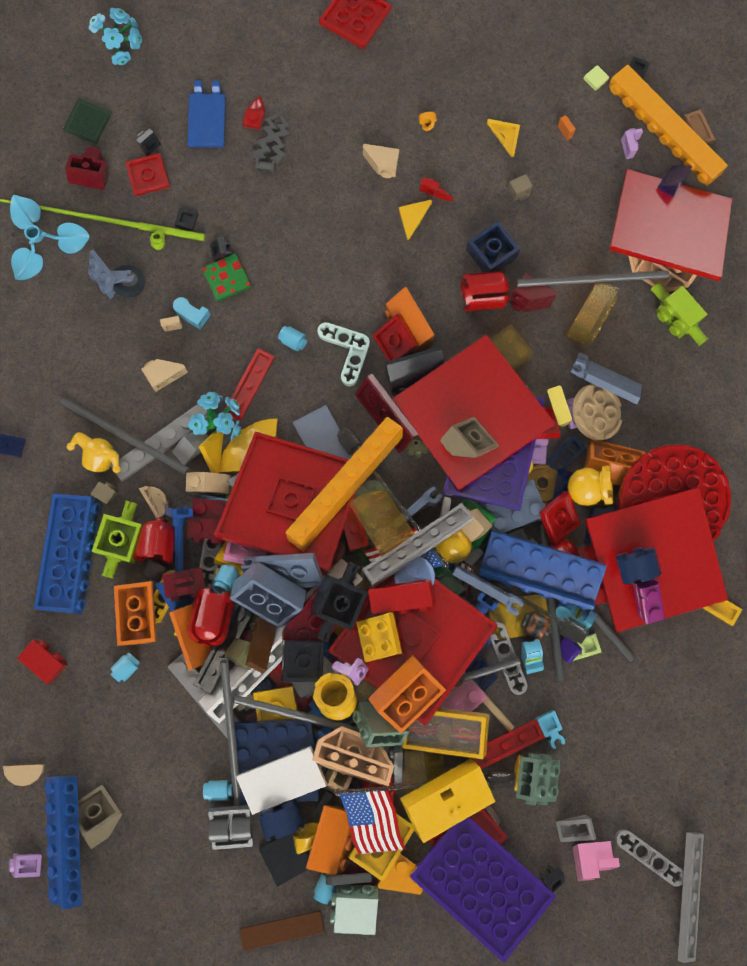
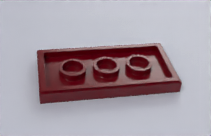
M373 374L367 376L355 393V396L378 426L386 417H389L403 427L402 439L394 447L400 454L409 446L418 433Z

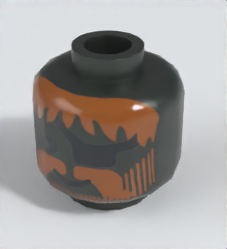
M532 611L530 614L527 612L521 623L522 631L525 635L539 640L543 636L547 638L552 628L549 626V618L536 611Z

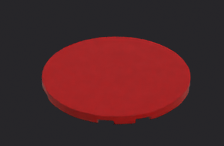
M669 444L648 451L632 464L620 485L617 509L699 487L714 542L720 535L725 521L728 520L731 507V491L726 474L723 473L718 462L712 456L696 447Z

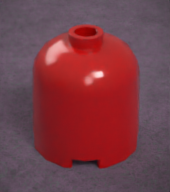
M155 518V521L145 522L140 529L133 558L144 562V559L149 560V558L155 557L168 565L173 564L175 552L174 527L163 518Z

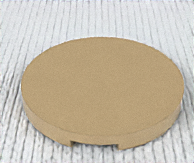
M594 384L581 388L573 402V417L578 429L592 440L611 438L618 432L622 423L621 402L616 394Z

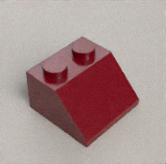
M525 272L521 279L535 278ZM516 286L509 303L514 310L523 312L549 308L558 292L549 286Z

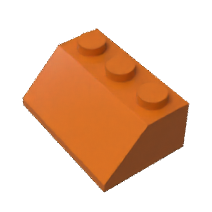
M405 287L386 303V311L384 313L388 321L396 314L401 313L419 344L411 352V354H415L431 347L435 334L409 290Z
M590 439L584 468H593L600 472L602 471V466H610L612 484L620 486L632 464L646 452Z
M153 581L114 586L117 646L157 642Z
M193 603L174 609L169 613L188 670L204 665L213 647L198 644L187 636L186 629Z
M412 655L368 700L376 711L402 734L446 689Z
M326 805L323 807L306 869L332 875L343 874L348 866V852L351 851L354 844L351 839L347 813L344 807L339 805Z

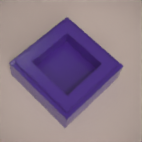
M567 635L560 643L561 654L566 663H572L582 651V648L572 635Z

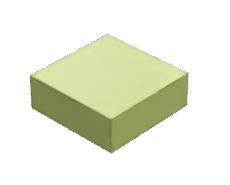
M597 65L583 79L596 91L609 80V76Z

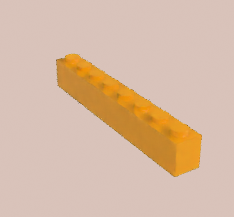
M626 65L612 77L609 84L610 91L614 95H618L622 99L624 106L630 108L636 118L642 120L647 125L648 130L652 133L654 132L659 137L660 142L663 145H667L671 149L672 154L684 162L686 169L694 172L699 182L708 186L724 172L728 165L629 65Z
M389 417L385 418L286 531V536L290 543L302 552L306 550L402 439L403 427Z

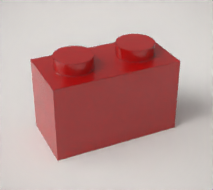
M32 640L17 659L43 682L52 684L66 668L67 664L63 662L65 658L58 652L54 654L50 651L49 648L51 646L44 640Z

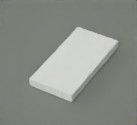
M311 746L236 776L252 815L327 785L320 765L312 761L314 751Z

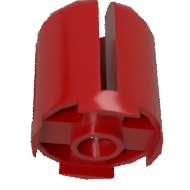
M503 272L462 274L464 281L460 282L461 295L463 296V301H466V307H463L464 312L502 309L507 305L510 295L507 293L509 282Z
M211 589L197 590L186 629L187 636L192 641L203 646H217L226 640L234 608V601L230 599L231 595L226 592L220 595L210 593Z

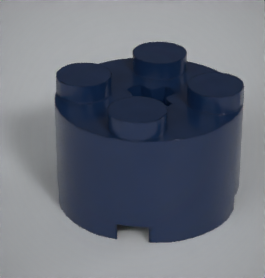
M637 547L632 549L630 554L624 552L615 555L623 584H634V580L648 581L662 574L655 547L645 549L644 547Z
M290 800L279 804L280 807L275 809L271 807L260 812L261 815L258 818L266 841H271L270 836H275L276 839L290 835L298 831L297 826L305 827L297 802Z

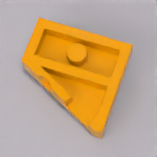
M401 853L384 881L378 880L375 885L379 889L419 895L423 891L409 877L417 865Z

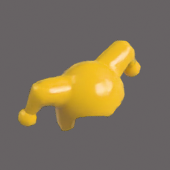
M77 432L72 437L71 442L67 444V449L70 451L75 449L76 444L83 449L82 465L87 470L105 472L109 470L112 462L114 466L112 468L113 472L119 473L121 471L119 454L107 440L102 438L92 439L82 432Z

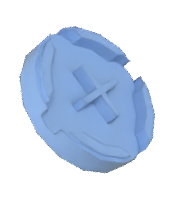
M418 557L397 571L394 579L396 583L431 579L433 586L435 572L432 565L426 559Z

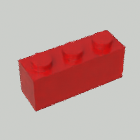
M431 579L375 586L368 590L372 614H378V616L393 611H398V614L409 613L410 609L418 608V611H427L435 604Z

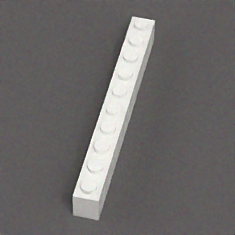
M341 559L333 567L334 569H331L327 574L338 579L342 578L348 563ZM358 573L353 581L354 586L362 580ZM313 587L306 594L304 603L310 597V595L319 587ZM289 620L281 627H276L267 670L263 674L253 668L248 670L236 665L229 671L233 709L238 705L233 703L235 695L246 697L282 661V632ZM222 678L212 695L206 693L199 700L206 713L218 723L225 718Z

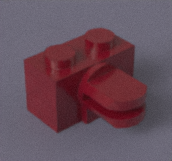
M88 147L84 155H69L65 166L68 183L105 190L109 173L107 161L102 160L100 149Z
M202 567L162 575L165 596L170 598L171 602L182 600V595L190 594L191 598H193L197 594V590L206 589Z

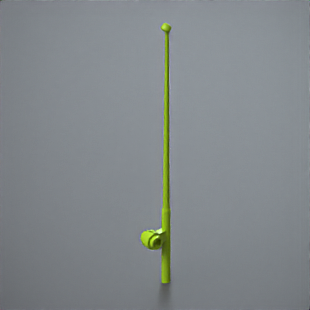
M0 199V202L11 204V200ZM40 206L41 210L154 232L150 236V243L156 250H161L165 246L166 234L205 241V234Z

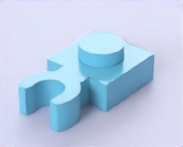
M554 710L535 718L545 738L549 736L548 744L551 748L556 749L554 744L556 739H559L561 744H565V739L558 733V731L562 730V726Z

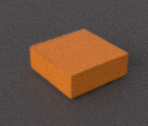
M565 115L560 118L557 127L566 140H569L573 137L575 127Z

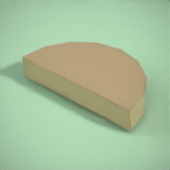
M144 486L139 488L155 517L163 518L165 516V507H168L166 495L156 487Z
M45 764L3 766L4 775L14 785H30L43 774Z

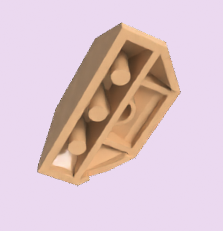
M629 256L632 273L669 270V278L644 280L651 286L661 282L668 292L678 290L682 286L689 288L697 275Z
M342 726L318 739L312 761L326 768L384 786H389L394 768L383 746L366 747L363 739L360 738L359 732Z

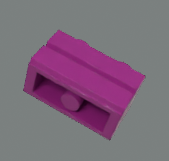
M654 579L644 582L634 580L633 590L638 616L645 624L665 619L659 583Z

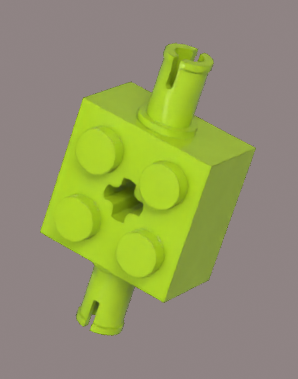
M658 282L650 289L661 301V305L656 310L657 317L661 322H665L669 326V331L673 336H677L680 339L685 334H689L698 346H701L709 339L698 327L707 313L684 286L672 294L663 287L661 282Z
M125 501L122 515L119 518L106 514L103 515L92 552L107 558L102 576L114 579L118 563L121 561L135 564L136 560L133 556L142 524L132 521L138 505L134 502ZM117 537H122V541H116Z

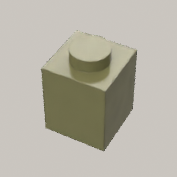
M235 638L224 655L236 666L251 670V667L245 665L251 643Z

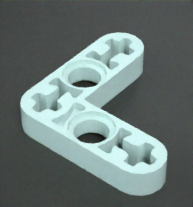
M322 323L317 331L321 340L350 349L341 373V381L346 386L355 385L369 349V338L364 334L334 324ZM329 328V332L334 333V330H337L335 334V339H332L333 335L327 333L326 336H324L321 330ZM342 333L349 336L348 341L341 342L338 339L339 335ZM352 336H355V341H361V339H364V343L366 345L358 347V343L354 341L353 345H350L352 341ZM358 356L361 362L358 365H353L350 362L351 357ZM350 368L358 369V371L353 370L352 377L354 380L346 381L344 376L349 375Z

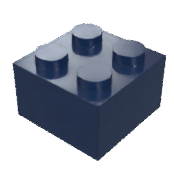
M496 221L470 239L466 250L483 272H495L516 259L520 248L499 221Z

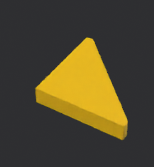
M487 119V125L509 155L514 157L520 125Z
M432 200L399 207L407 240H410L414 231L419 226L427 210L432 205Z
M217 430L198 447L210 472L219 474L224 433H219Z

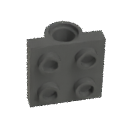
M248 805L209 808V841L212 844V850L253 847L251 811Z

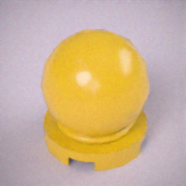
M602 466V471L600 472L593 468L577 470L568 481L567 489L572 500L585 506L595 505L601 500L605 501V505H612L613 484L610 477L611 467Z
M460 529L436 545L434 551L445 563L457 564L466 560L470 555L472 542Z
M327 673L315 683L313 699L320 712L326 718L341 721L351 716L357 705V694L348 677L344 674Z

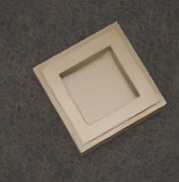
M179 316L160 319L161 326L165 332L182 329V322Z

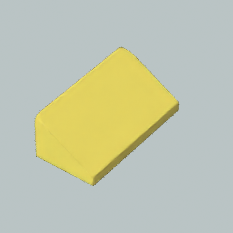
M559 385L548 389L547 392L558 425L564 427L572 421V417L562 387Z

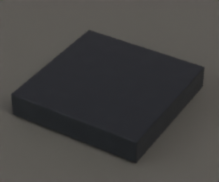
M283 640L281 681L317 682L323 676L325 641Z
M293 833L275 839L259 848L277 887L309 870L306 869L309 855L307 851L301 854L296 853Z

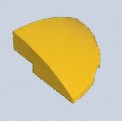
M278 419L258 421L242 429L238 438L234 437L233 441H230L226 449H224L221 456L219 473L238 474L255 431L277 438Z

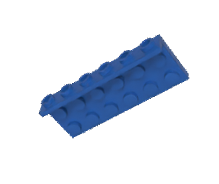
M52 495L34 609L82 615V610H84L86 605L84 599L85 591L89 586L87 580L88 572L92 567L91 553L94 546V534L98 529L97 515L101 510L99 499L90 496Z
M492 530L479 575L488 581H501V584L512 587V585L520 587V590L524 592H537L544 598H556L563 604L573 603L580 609L594 610L595 600L607 566L597 561Z
M77 776L46 777L45 783L47 802L45 806L47 814L46 834L48 835L46 850L48 856L47 875L49 878L48 898L50 904L61 905V909L66 910L82 906Z

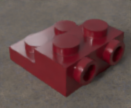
M193 498V517L188 518L187 537H192V541L204 542L205 538L211 539V543L223 544V540L214 537V533L227 501Z

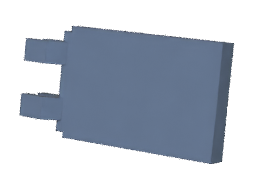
M578 353L577 359L572 365L571 373L635 404L638 403L642 384L589 361L588 355Z
M326 405L293 422L306 447L346 459L352 457L353 453Z
M433 486L427 490L418 501L378 534L380 543L382 544L393 537L426 507H435L443 496L439 494L437 498L432 499L430 496L435 493L436 488Z
M314 553L256 556V558L246 557L244 558L245 565L241 567L244 573L258 561L300 588L320 587L324 579Z
M455 564L452 569V574L457 578L506 604V609L509 613L516 616L519 614L518 609L512 607V604L517 603L520 607H523L522 599L513 593L506 592L458 564Z

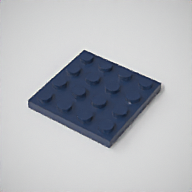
M298 719L234 722L239 774L309 746L315 751L313 723ZM319 789L292 800L293 802L319 801ZM241 790V804H247Z

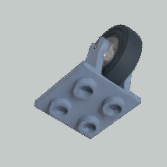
M94 250L90 251L88 274L92 280H96L103 294H107L110 299L115 293L122 297L130 298L139 295L143 291L145 278L140 269L126 264L110 271Z

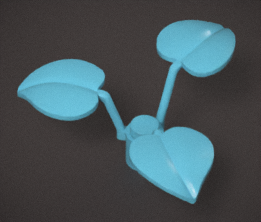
M17 195L12 196L10 204L11 219L18 228L25 229L24 234L30 240L29 244L31 245V251L27 248H20L12 255L11 265L15 279L26 280L41 271L43 258L35 253L34 243L42 241L43 237L46 236L59 240V248L69 254L80 251L90 239L88 232L74 223L61 224L57 229L59 236L43 232L33 224L39 221L41 217L40 206L31 199Z

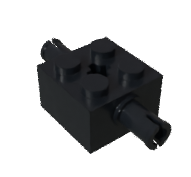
M348 561L344 574L339 579L325 574L310 609L311 613L323 620L316 636L317 638L328 642L333 628L337 624L350 630L353 629L368 594L367 591L354 586L353 583L360 568L359 565Z

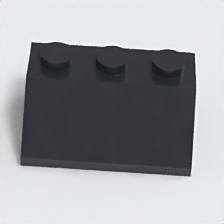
M441 346L386 362L385 375L391 393L396 392V394H400L444 364Z

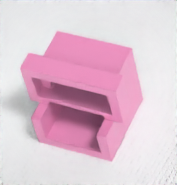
M611 841L577 844L573 847L578 881L595 880L594 878H600L599 871L620 867L619 858H613Z

